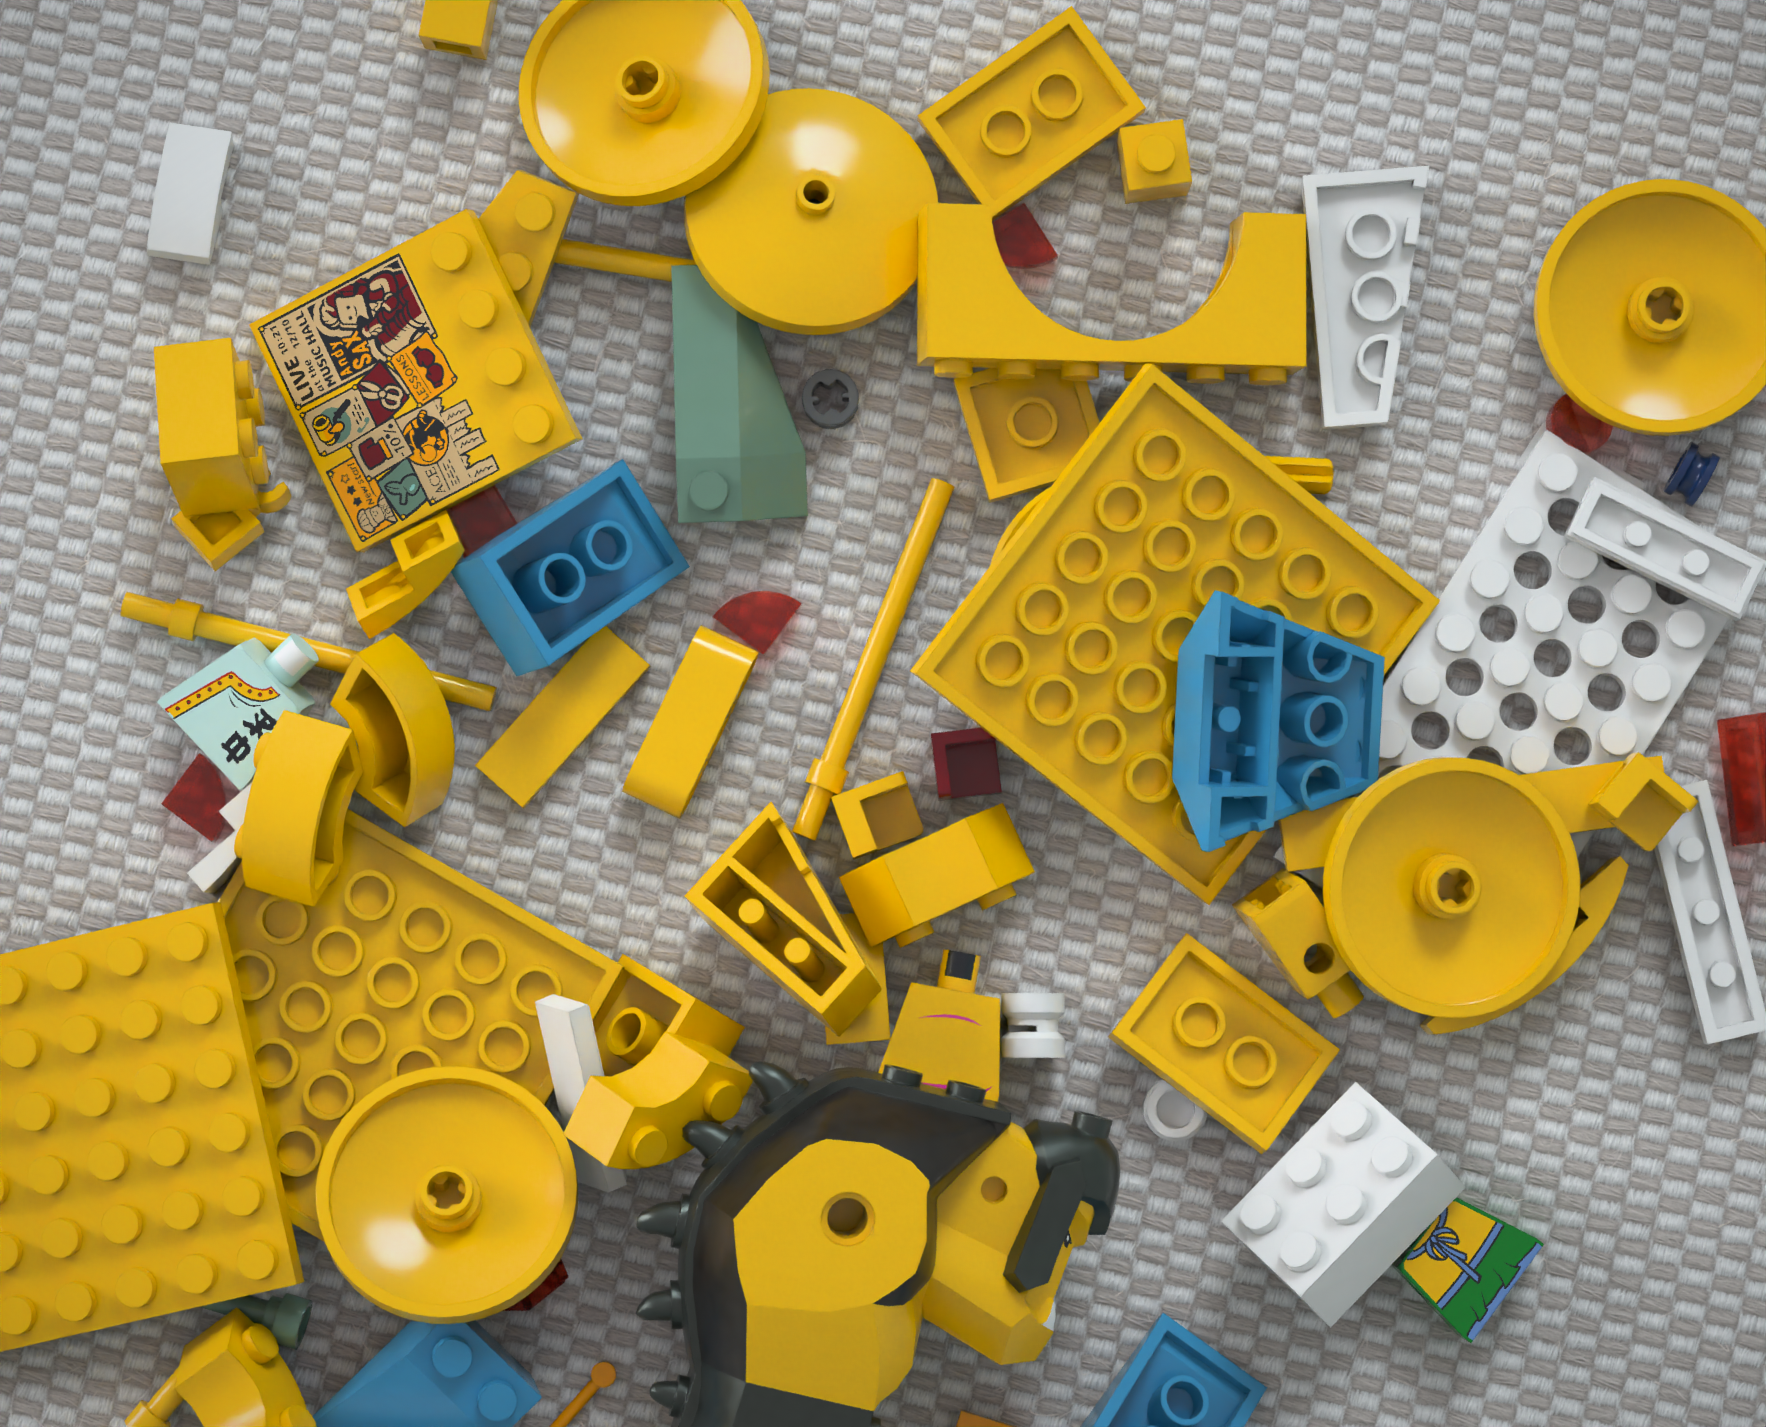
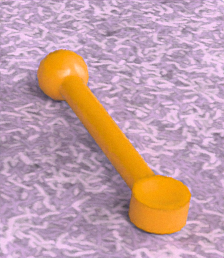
M605 1361L597 1363L591 1370V1380L549 1427H566L601 1387L605 1388L612 1385L617 1375L613 1364Z

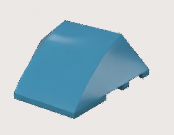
M1215 590L1178 649L1172 769L1173 782L1202 851H1213L1226 846L1225 841L1247 832H1261L1274 827L1275 821L1303 810L1314 811L1362 792L1378 780L1385 657L1324 632L1315 631L1287 620L1284 616L1257 608L1222 591Z

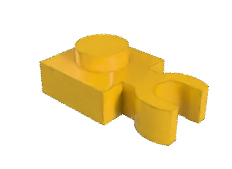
M281 482L269 492L259 491L260 508L185 517L182 511H180L171 519L180 534L210 567L217 571L264 533L261 522L256 517L260 513H274L281 510L288 504L292 496L288 486Z

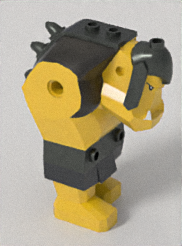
M759 1061L751 1065L749 1076L759 1088L765 1100L759 1106L763 1114L744 1129L739 1125L729 1129L718 1123L704 1120L688 1122L682 1128L683 1138L705 1157L701 1164L704 1170L697 1178L690 1194L682 1193L679 1201L658 1203L642 1211L637 1217L636 1227L641 1232L671 1238V1247L679 1249L678 1280H670V1290L653 1292L645 1297L636 1311V1315L643 1320L670 1321L671 1330L683 1329L685 1348L690 1364L687 1376L679 1374L676 1381L656 1382L650 1388L651 1398L668 1408L669 1416L674 1417L671 1427H880L881 1419L873 1417V1412L882 1400L898 1388L912 1368L923 1318L999 1365L1030 1362L1037 1359L1054 1333L1056 1314L1053 1299L1072 1249L1084 1246L1088 1235H1105L1108 1230L1118 1196L1120 1163L1118 1151L1109 1138L1113 1120L1102 1116L1074 1111L1071 1124L1034 1119L1022 1128L1011 1122V1112L1000 1102L984 1099L986 1089L972 1084L948 1080L946 1089L921 1083L922 1073L885 1064L883 1074L861 1068L844 1067L827 1071L810 1081H807L806 1078L796 1080L785 1069L772 1063Z

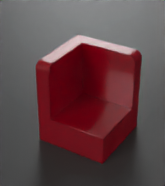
M981 727L931 733L930 739L938 801L1002 793L996 739Z

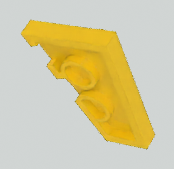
M517 170L478 220L527 323L531 327L579 193L523 170Z

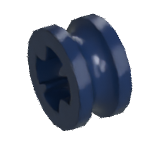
M1692 441L1679 458L1663 490L1669 495H1672L1674 492L1682 493L1685 497V504L1691 507L1702 494L1720 459L1714 453L1709 456L1701 455L1698 452L1699 446Z

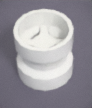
M1001 993V1013L1008 1019V1032L1001 1038V1058H1065V1038L1058 1032V1019L1065 1013V993ZM1029 1026H1036V1032H1029Z

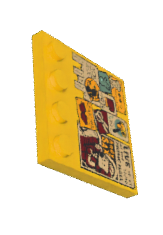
M465 209L249 324L356 552H366L438 513L583 440L474 210Z

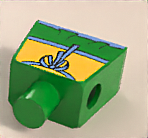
M1456 1197L1392 1263V1266L1457 1335L1472 1343L1544 1244L1537 1238Z

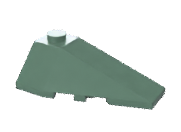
M697 265L671 266L678 523L751 521L808 516L806 452L758 323L741 314L725 302L712 289Z

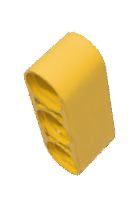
M703 625L698 628L633 762L622 792L680 819L749 679L759 655L758 651Z

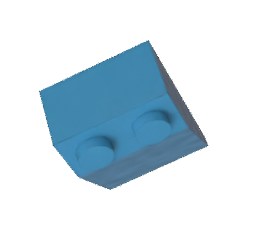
M622 459L499 534L459 561L451 573L517 677L551 665L690 566Z
M1162 1313L1080 1427H1244L1267 1387L1165 1313Z
M411 1320L313 1415L317 1427H513L542 1396L532 1375L476 1320L455 1324H430Z

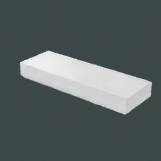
M1596 477L1591 480L1564 537L1735 621L1741 619L1766 568L1765 560Z
M552 994L535 1001L562 1127L563 1131H565L590 1076H604V1071L588 1004ZM567 1138L573 1155L578 1182L608 1193L627 1185L625 1169L605 1166Z

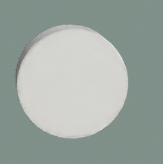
M1163 1079L1152 1085L1144 1097L1142 1108L1144 1120L1155 1135L1165 1140L1183 1141L1189 1139L1201 1130L1206 1121L1207 1112Z

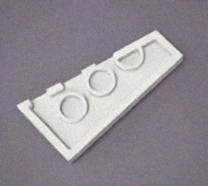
M1429 166L1302 176L1301 189L1303 212L1306 214V247L1322 430L1384 426L1388 423Z

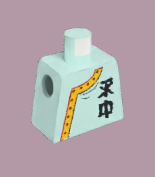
M294 633L288 636L272 653L261 641L254 637L234 647L163 695L157 703L241 791L253 782L256 772L253 762L254 751L260 737L266 732H272L284 710L307 716L314 707L315 701L298 680L319 661V658L314 649L303 638Z

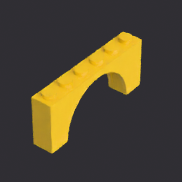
M927 203L918 213L917 366H934L935 376L948 378L969 377L973 375V367L998 368L999 378L1030 379L1036 377V369H1061V379L1087 381L1099 379V370L1124 371V380L1132 382L1141 368L1147 363L1153 364L1161 372L1186 373V381L1189 383H1221L1225 381V374H1249L1250 384L1281 385L1287 383V375H1293L1306 367V214L1243 212L1230 223L1228 247L1220 275L1210 294L1198 310L1183 324L1167 332L1143 339L1114 341L1089 337L1069 330L1043 314L1026 298L1008 273L1000 256L993 230L991 205Z

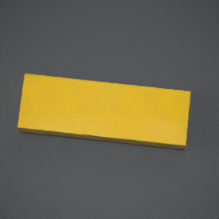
M607 626L603 627L588 638L475 766L524 809L651 666Z

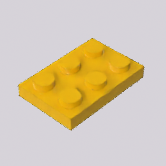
M1071 6L917 115V121L976 202L982 205H991L993 221L1117 133L1120 128L1125 127L1145 113L1146 107Z
M1188 933L1179 940L1108 1036L1113 1042L1260 1154L1268 1150L1340 1051L1330 1041Z

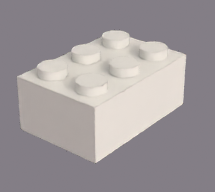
M1355 1082L1221 1222L1255 1257L1331 1328L1466 1187L1438 1154Z

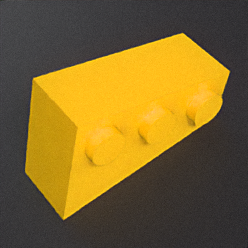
M771 801L684 897L709 926L839 1037L882 988L790 827Z

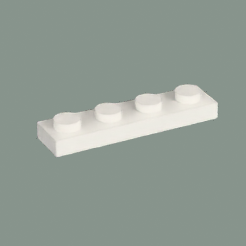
M1707 780L1681 786L1696 798L1698 803L1691 812L1680 816L1654 850L1703 1044L1708 1045L1766 1031V1011Z

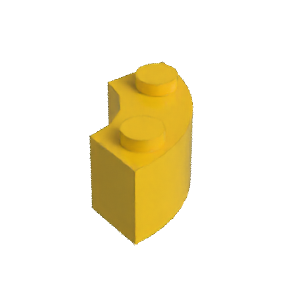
M393 633L355 654L330 705L347 721L350 729L354 732L355 740L358 744L363 773L355 787V791L403 827H406L442 805L452 779L455 744L450 714L436 680L426 663L406 642Z
M284 710L272 732L264 733L256 745L253 758L256 772L247 801L244 823L240 827L235 839L234 852L237 858L242 859L246 887L314 907L344 860L342 837L345 816L352 793L363 770L352 729Z
M1001 803L872 860L840 876L839 879L870 947L895 937L899 948H902L933 934L934 930L930 923L931 920L975 900L978 901L983 911L1016 896L1017 894L1012 883L1035 873L1004 803Z
M665 1031L652 1052L632 1069L611 1077L590 1076L563 1135L607 1167L642 1169L660 1165L676 1159L695 1148L683 1138L682 1128L688 1122L704 1120L722 1125L725 1121L733 1118L739 1111L743 1098L753 1080L749 1076L748 1070L714 1047Z
M237 1307L183 1347L174 1389L193 1408L204 1427H317L313 1416L306 1408L302 1394L291 1371L278 1353L279 1347L275 1336L264 1325L254 1324Z

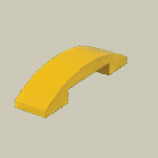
M1621 856L1612 857L1580 884V901L1577 915L1579 920L1575 922L1569 942L1560 959L1549 974L1534 989L1512 1004L1487 1014L1466 1018L1429 1016L1420 1024L1421 1028L1427 1035H1435L1478 1026L1518 1008L1550 986L1577 961L1605 924L1620 894L1629 865Z

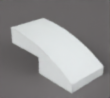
M169 123L152 206L147 241L148 256L210 265L223 213L221 196L234 146L231 131Z
M252 782L219 810L235 831L187 872L204 893L214 894L235 873L242 859L237 858L235 855L234 844L237 833L244 823Z

